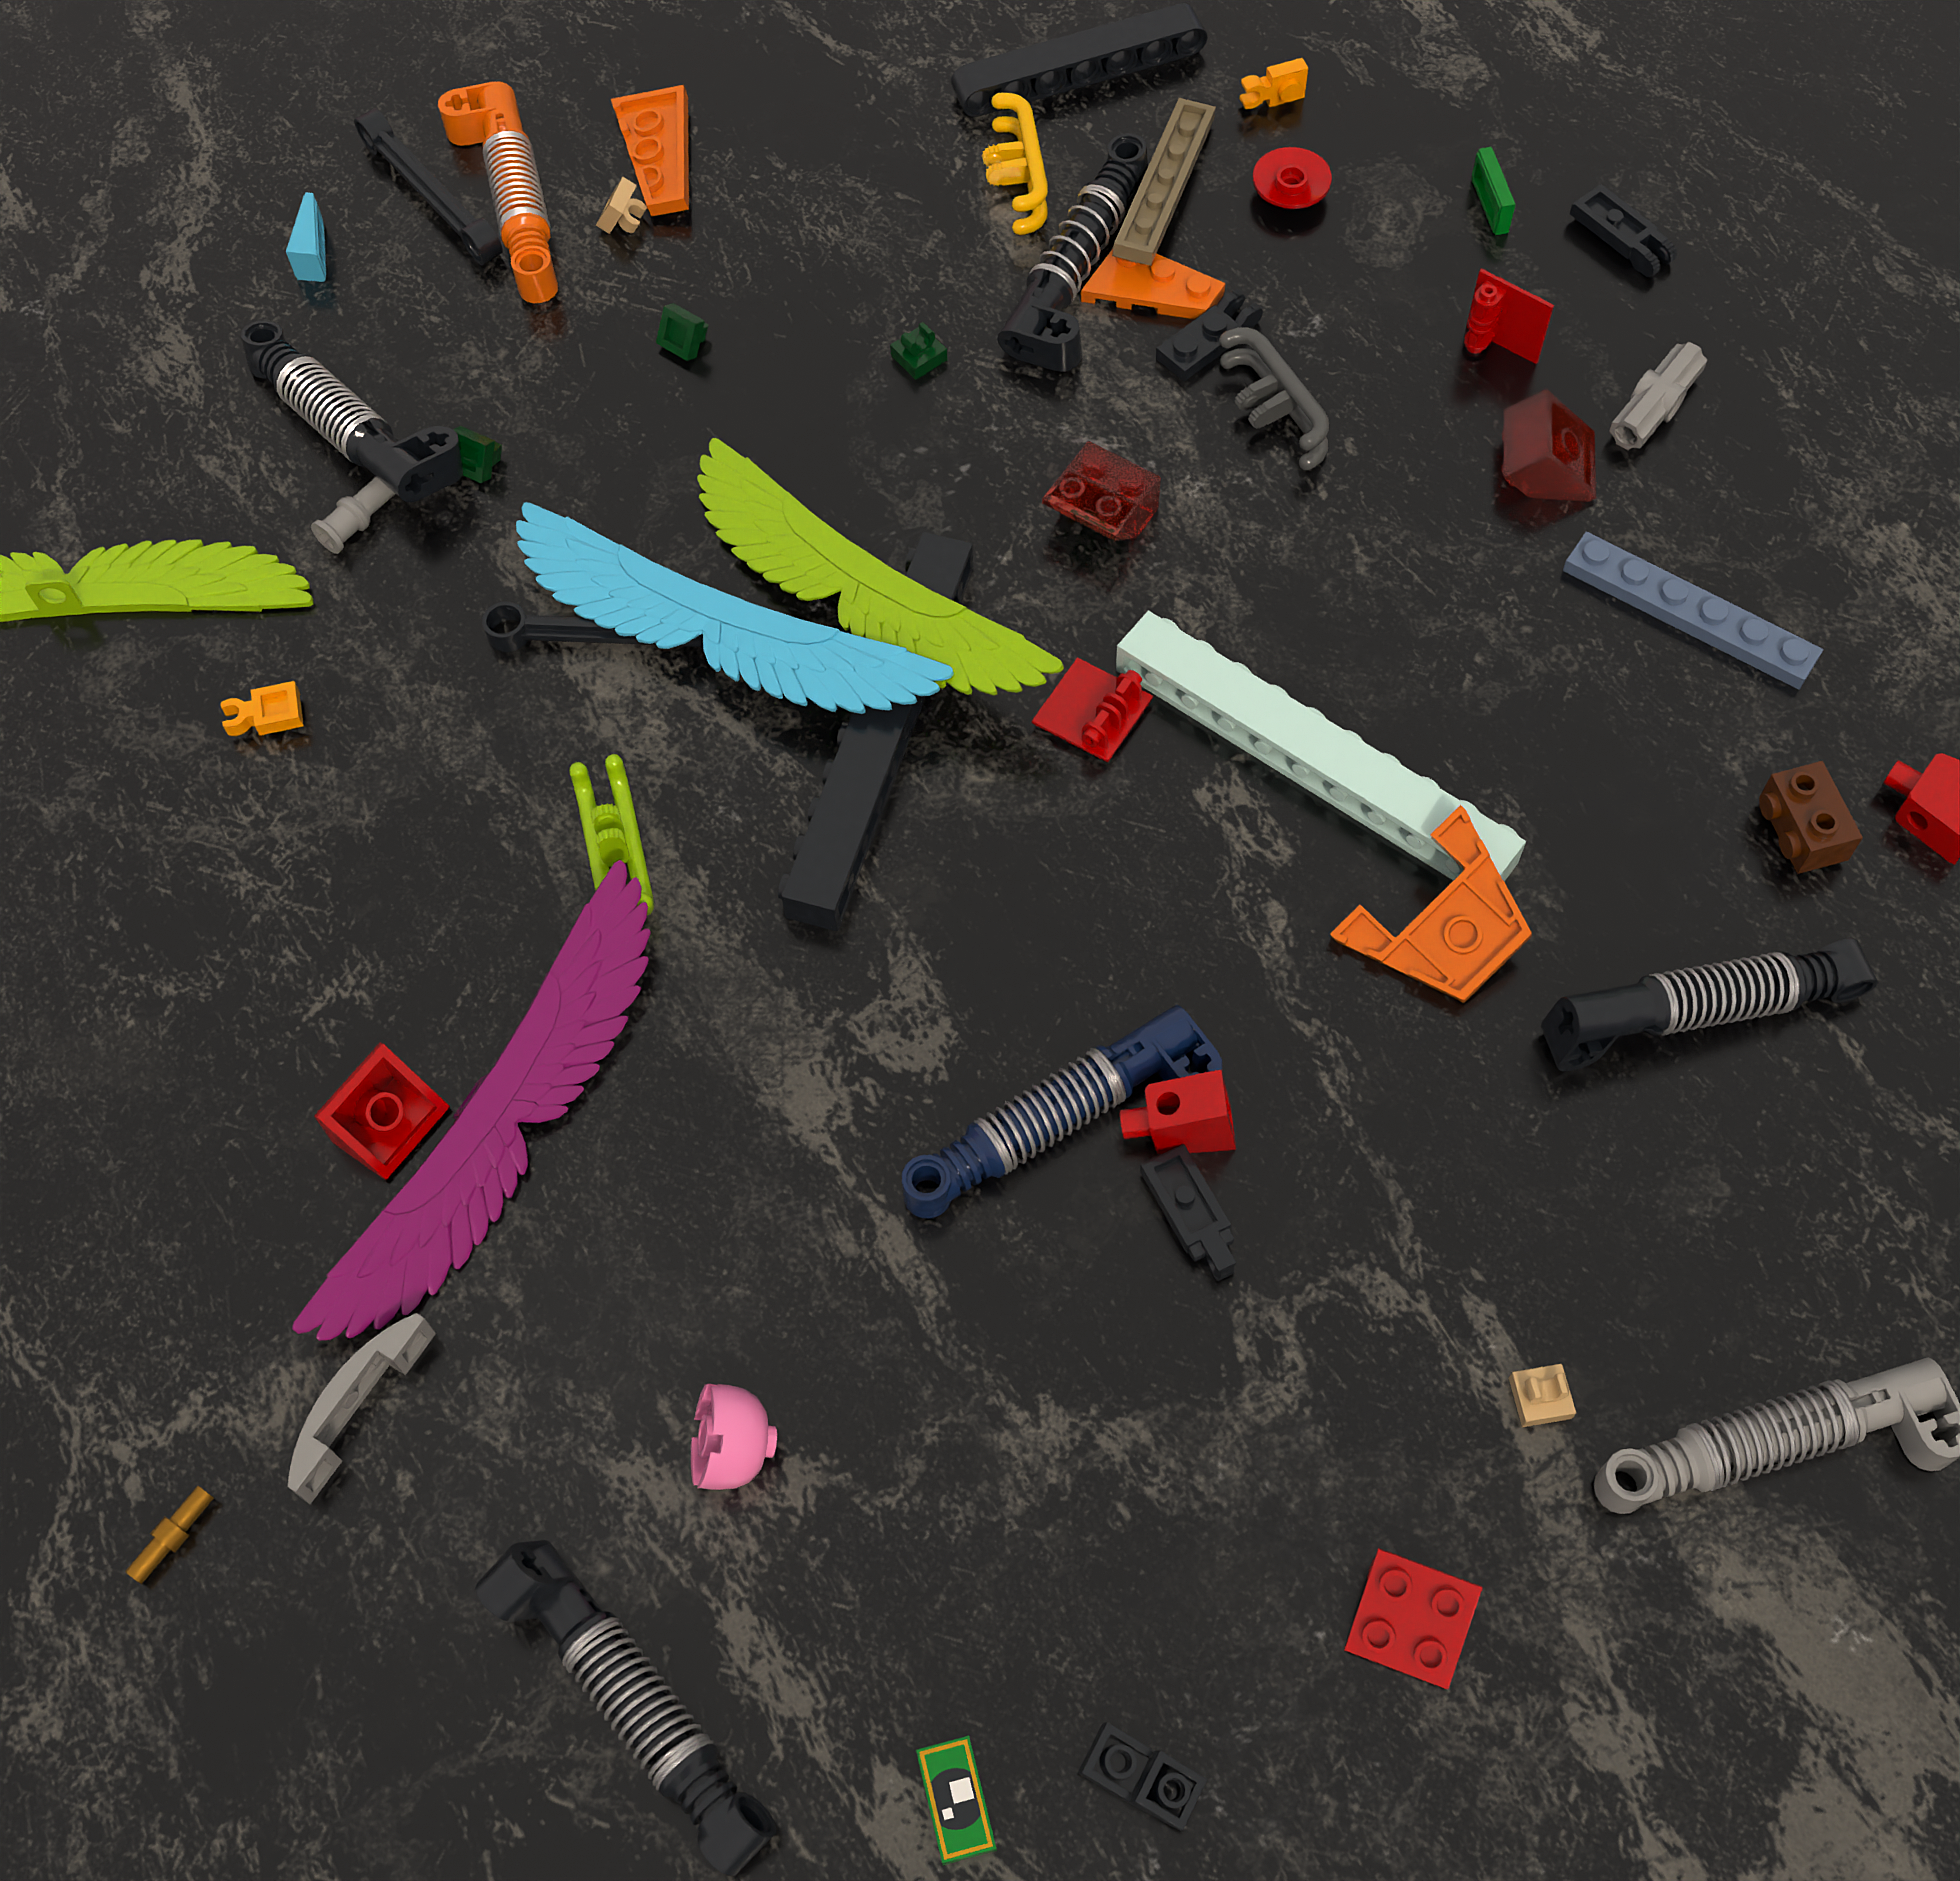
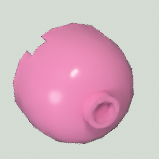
M706 1384L704 1386L694 1420L701 1421L698 1437H692L691 1441L692 1482L694 1485H698L697 1488L710 1490L738 1488L749 1483L760 1472L765 1457L772 1458L774 1456L777 1444V1429L775 1426H768L765 1408L759 1399L746 1389L723 1384Z

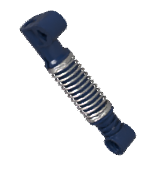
M1175 1005L1110 1046L1098 1045L1094 1049L1091 1048L1090 1051L1086 1052L1085 1059L1077 1057L1076 1064L1069 1062L1067 1066L1068 1071L1059 1068L1058 1075L1050 1074V1082L1041 1079V1088L1033 1084L1031 1088L1032 1093L1023 1090V1099L1014 1095V1104L1005 1101V1110L996 1107V1117L989 1112L986 1114V1120L978 1117V1120H974V1122L967 1126L966 1134L961 1136L960 1142L955 1140L950 1143V1149L946 1146L940 1149V1156L934 1153L932 1155H920L912 1158L905 1165L902 1172V1190L905 1205L913 1215L918 1217H937L948 1209L953 1199L961 1195L960 1188L965 1192L971 1189V1183L973 1185L981 1183V1176L987 1179L990 1176L1000 1178L1008 1174V1172L1017 1168L1018 1162L1025 1164L1027 1157H1035L1036 1151L1043 1153L1045 1146L1052 1147L1054 1140L1061 1141L1063 1134L1070 1136L1073 1129L1079 1130L1082 1123L1088 1124L1091 1118L1097 1119L1100 1112L1106 1113L1109 1107L1115 1108L1117 1104L1120 1105L1121 1102H1124L1131 1096L1133 1087L1154 1074L1158 1073L1164 1081L1222 1070V1059L1216 1048L1191 1016L1182 1007ZM1191 1051H1193V1057H1192V1063H1191V1069H1190V1071L1192 1072V1074H1189V1073H1188V1070H1189V1064H1190V1062H1189V1059L1187 1058L1186 1054H1188V1053H1190ZM931 1180L939 1185L931 1193H922L915 1189L919 1182Z

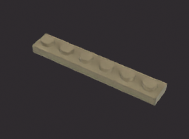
M1182 98L1178 99L1116 237L1112 256L1135 263L1152 265L1214 121L1215 106Z

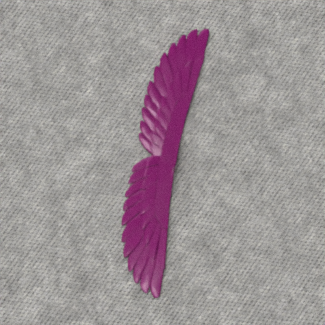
M619 860L611 866L588 904L583 906L526 1014L492 1069L473 1086L453 1116L456 1121L414 1175L326 1274L327 1278L293 1322L292 1330L297 1334L309 1332L321 1325L316 1334V1339L319 1341L335 1338L346 1327L345 1336L353 1338L362 1333L373 1320L374 1329H381L395 1316L400 1307L402 1315H408L418 1306L426 1291L430 1295L436 1294L446 1278L451 1263H453L454 1269H460L467 1261L473 1244L475 1246L479 1245L486 1236L488 1220L490 1219V1221L495 1222L499 1219L503 1206V1193L506 1198L512 1197L517 1186V1172L521 1176L524 1175L528 1165L526 1143L518 1123L545 1122L557 1119L568 1111V1108L563 1106V1104L574 1101L584 1091V1087L575 1084L588 1080L599 1071L600 1066L594 1062L603 1059L613 1048L614 1042L609 1040L614 1039L623 1030L628 1020L627 1016H620V1014L634 1002L641 991V987L635 985V983L644 973L649 961L647 956L639 958L647 945L651 933L650 929L646 928L641 931L647 918L648 906L646 902L637 906L641 898L642 888L639 879L636 877L631 879L626 885L627 869L623 861Z

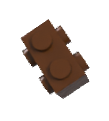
M1819 761L1771 774L1759 796L1760 809L1765 819L1771 821L1779 836L1781 852L1785 858L1791 860L1797 874L1848 861L1863 839V836L1824 762Z

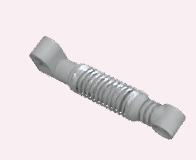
M1929 1357L1848 1383L1839 1379L1819 1383L1818 1388L1810 1386L1808 1391L1800 1389L1797 1395L1791 1392L1787 1394L1786 1398L1778 1396L1776 1401L1766 1400L1765 1405L1756 1403L1754 1409L1747 1406L1743 1412L1739 1409L1734 1410L1733 1416L1729 1413H1724L1722 1419L1715 1416L1711 1422L1702 1420L1701 1425L1697 1423L1687 1425L1685 1428L1679 1429L1676 1437L1669 1439V1441L1659 1442L1657 1445H1650L1645 1447V1449H1622L1613 1454L1596 1474L1594 1481L1595 1494L1600 1503L1608 1510L1619 1514L1632 1513L1644 1504L1662 1499V1496L1669 1497L1674 1495V1493L1677 1494L1686 1491V1489L1694 1488L1701 1492L1713 1491L1726 1487L1728 1483L1735 1484L1739 1479L1744 1481L1748 1480L1750 1476H1759L1761 1472L1766 1474L1770 1473L1771 1469L1779 1470L1782 1465L1788 1467L1793 1462L1801 1463L1804 1459H1813L1815 1455L1818 1457L1823 1456L1825 1452L1832 1453L1836 1448L1840 1450L1854 1446L1856 1443L1864 1440L1866 1433L1890 1425L1911 1463L1923 1470L1939 1471L1960 1458V1403L1941 1367ZM1933 1412L1937 1421L1931 1419L1920 1423L1917 1416ZM1705 1425L1710 1427V1434L1704 1428ZM1939 1437L1941 1440L1935 1441L1934 1438ZM1622 1471L1632 1476L1636 1482L1637 1491L1630 1492L1623 1489L1618 1484L1615 1473Z

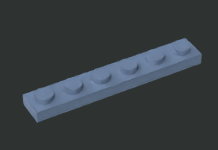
M1587 531L1567 558L1563 568L1564 572L1799 690L1824 650Z

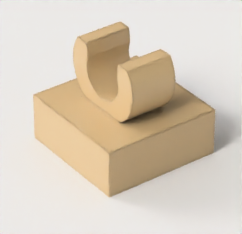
M624 177L621 178L597 221V227L610 234L618 222L623 230L634 233L640 221L633 218L630 213L641 218L647 209V206L642 201L630 199L636 184Z
M1562 1364L1512 1372L1509 1376L1522 1427L1568 1420L1575 1416L1576 1410Z

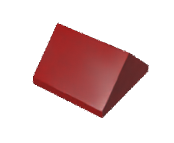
M379 1043L314 1117L335 1145L378 1176L387 1180L450 1106L385 1044Z

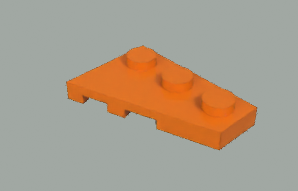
M1112 249L1081 290V302L1095 304L1096 299L1115 301L1118 308L1131 309L1132 305L1135 304L1154 307L1157 314L1196 319L1219 303L1225 293V283L1157 253L1150 266L1112 256Z

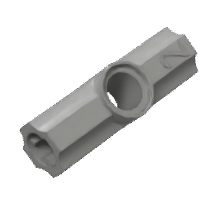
M1689 341L1682 345L1676 344L1655 371L1649 369L1643 375L1634 389L1629 403L1611 424L1609 432L1615 438L1617 445L1627 450L1631 448L1640 449L1662 421L1669 422L1681 406L1687 390L1706 366L1707 359L1703 356L1700 347Z

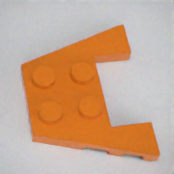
M1460 805L1430 836L1464 871L1397 937L1389 933L1361 905L1345 918L1330 935L1336 942L1465 1003L1532 937V932L1504 880H1502L1466 809Z

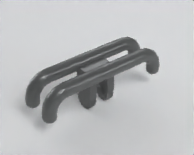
M1237 327L1221 334L1219 342L1223 348L1247 344L1254 349L1237 348L1224 353L1220 358L1221 366L1224 369H1231L1238 365H1247L1261 378L1249 385L1248 388L1241 390L1238 396L1235 397V404L1242 411H1247L1251 407L1262 404L1254 408L1248 418L1249 422L1256 429H1260L1266 424L1268 425L1289 414L1304 433L1299 440L1300 447L1303 450H1310L1300 457L1299 466L1303 470L1315 468L1324 460L1328 452V439L1326 435L1329 431V419L1324 409L1269 340L1258 330L1249 327Z

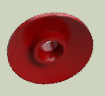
M1283 147L1266 153L1258 160L1253 171V185L1257 193L1267 202L1288 209L1305 208L1316 204L1326 196L1332 180L1330 167L1322 157L1310 150L1298 147Z

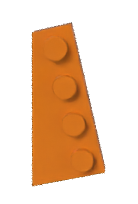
M684 85L611 99L651 217L689 210L688 95Z

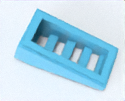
M306 192L300 205L286 254L297 280L324 282L326 280L324 221L314 193Z

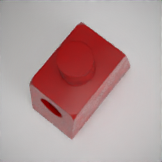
M1943 753L1936 754L1924 773L1898 760L1883 784L1907 797L1895 815L1897 823L1948 862L1955 865L1960 858V760Z
M1222 1070L1149 1084L1145 1087L1146 1107L1120 1110V1121L1124 1139L1151 1136L1157 1154L1161 1155L1182 1144L1186 1146L1189 1153L1236 1150L1231 1104Z

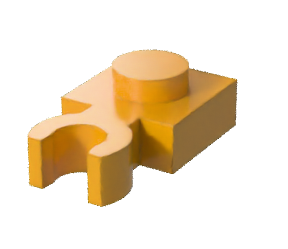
M1303 58L1267 67L1266 76L1259 78L1256 75L1244 77L1241 79V84L1246 93L1239 96L1244 108L1253 109L1262 104L1264 100L1269 107L1305 98L1308 66Z
M295 681L252 689L251 701L244 702L237 698H230L220 703L226 716L238 714L232 720L222 721L223 727L229 736L244 734L251 726H255L259 735L304 726L300 692Z

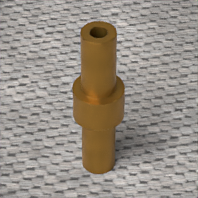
M197 1485L170 1519L164 1516L150 1534L154 1538L125 1572L142 1584L170 1550L176 1552L189 1537L186 1531L214 1498Z

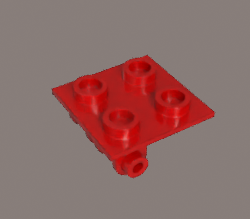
M1481 268L1466 325L1469 331L1465 335L1464 344L1469 352L1477 354L1486 349L1492 341L1537 364L1554 305Z
M1077 657L1033 718L1032 724L1109 762L1153 699V695L1142 690L1140 684L1142 677L1137 672L1128 670L1126 673H1121L1117 678Z
M1378 1548L1376 1556L1372 1560L1367 1575L1368 1580L1344 1650L1448 1690L1483 1587Z

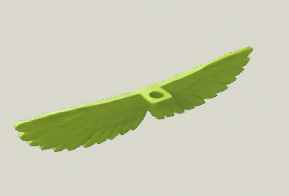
M712 438L709 442V451L712 458L707 455L701 456L700 467L705 475L699 474L697 476L700 487L706 492L699 494V498L705 507L710 510L705 512V517L712 526L719 529L716 532L718 538L725 543L737 546L731 549L732 553L738 559L747 562L748 567L753 571L763 573L766 581L779 583L783 591L796 594L799 600L804 601L823 599L841 592L838 603V618L845 631L851 629L853 635L904 647L909 652L949 665L954 672L952 678L944 681H933L940 688H945L947 682L957 691L967 695L972 694L971 686L980 692L990 695H997L996 687L1007 692L1018 693L1022 691L1019 683L1031 687L1040 686L1047 682L1041 673H1059L1064 669L1060 659L1029 642L1022 634L931 591L887 566L810 512L748 457L744 458L717 438Z
M165 540L153 545L152 541H143L131 548L124 543L113 546L107 551L102 546L92 550L80 559L68 574H65L59 564L44 553L33 552V557L26 553L12 552L10 556L13 560L0 555V622L111 612H192L191 610L262 612V609L297 608L313 605V597L309 593L302 591L309 589L310 584L304 577L294 575L297 573L294 566L278 563L279 559L276 555L258 554L255 546L232 547L230 542H218L203 546L201 540H186L179 543L176 540Z

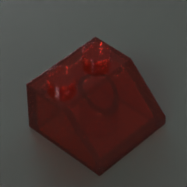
M1547 389L1504 410V430L1502 431L1504 463L1502 464V472L1510 485L1517 487L1529 498L1587 502L1596 499L1594 430Z

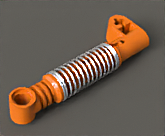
M500 81L447 91L438 100V109L448 140L460 146L483 142V158L491 188L498 230L502 242L509 249L511 266L519 294L522 299L530 303L549 301L558 291V283L548 244L550 239V222L541 189L533 146L527 134L523 132L515 93L512 87Z

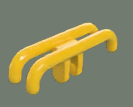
M997 93L991 100L993 107L996 109L1014 110L1018 118L1012 116L997 117L992 122V128L999 133L1009 132L1015 134L1018 141L1001 143L996 146L993 144L985 148L982 158L986 167H989L985 172L986 179L993 186L1027 183L1029 193L1017 196L1012 201V208L1016 212L1032 210V214L1029 217L1015 220L1012 225V230L1015 234L1026 235L1041 228L1047 219L1048 207L1046 197L1048 194V183L1034 116L1029 102L1014 93Z

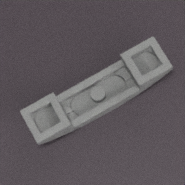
M417 1313L413 1314L372 1338L340 1368L317 1399L299 1435L288 1479V1487L307 1503L311 1504L342 1462L329 1446L389 1365L406 1375L436 1333L425 1318Z

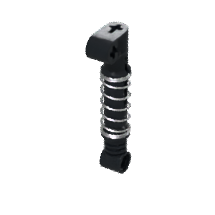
M1125 133L1114 137L1109 142L1107 147L1108 158L1094 181L1088 182L1081 189L1077 196L1078 205L1072 206L1068 210L1069 220L1062 221L1059 224L1060 235L1053 236L1049 241L1051 250L1044 251L1040 255L1041 264L1035 265L1029 272L1026 283L1027 288L997 337L999 346L1011 357L1060 372L1071 370L1081 362L1083 355L1079 322L1074 316L1062 312L1061 309L1067 308L1080 291L1082 281L1090 275L1091 266L1099 260L1100 251L1108 245L1110 235L1117 230L1118 225L1124 219L1127 210L1126 201L1141 184L1148 168L1147 146L1141 136Z

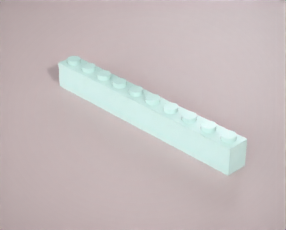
M1148 610L1117 645L1116 671L1119 673H1126L1128 670L1137 672L1142 677L1140 684L1143 688L1453 881L1464 869L1431 839L1430 834L1460 805L1466 809L1502 880L1505 881L1518 864L1526 841L1520 838L1512 828L1494 822L1481 814L1471 803L1458 800L1443 791L1432 779L1424 776L1421 777L1407 769L1394 756L1388 753H1381L1366 744L1355 732L1344 730L1330 722L1317 709L1306 707L1289 697L1281 687L1273 684L1270 685L1253 675L1245 665L1230 661L1217 653L1209 643L1203 640H1196L1181 631L1171 620L1160 618Z

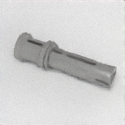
M375 477L353 497H342L336 503L337 508L322 521L316 520L312 523L311 530L325 548L338 554L344 548L343 543L357 530L364 531L369 526L370 516L395 493L380 479Z

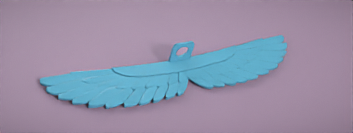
M525 502L521 507L523 516L528 522L517 520L516 531L523 539L518 541L517 544L521 551L529 557L524 560L525 565L534 573L539 574L536 577L537 583L544 589L555 592L552 596L556 601L578 606L574 608L576 614L585 619L595 620L598 626L608 629L615 628V632L620 636L637 635L636 639L638 642L656 643L657 647L661 649H670L685 644L703 634V650L708 664L716 672H719L722 666L725 674L735 681L740 680L741 673L744 681L750 688L756 691H760L762 684L767 693L778 699H782L784 694L791 702L807 706V697L821 708L831 712H836L837 706L849 712L863 714L866 712L864 705L873 709L889 711L892 710L890 702L902 705L915 704L917 699L914 695L930 696L937 693L940 688L933 681H944L952 678L954 675L953 669L949 665L909 652L904 647L801 620L749 603L698 583L650 561L567 516L564 518L528 502Z

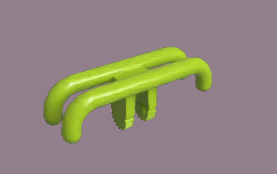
M611 754L605 759V767L615 806L608 803L596 806L586 766L581 762L573 763L570 766L569 773L579 808L595 891L610 870L609 867L621 860L628 865L630 879L635 877L639 879L642 891L637 906L646 902L648 906L647 915L651 914L654 910V899L630 787L621 757L617 754Z

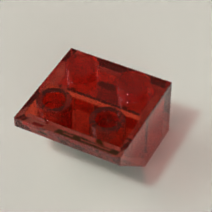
M1087 441L1042 498V504L1114 541L1136 538L1159 508L1161 477Z

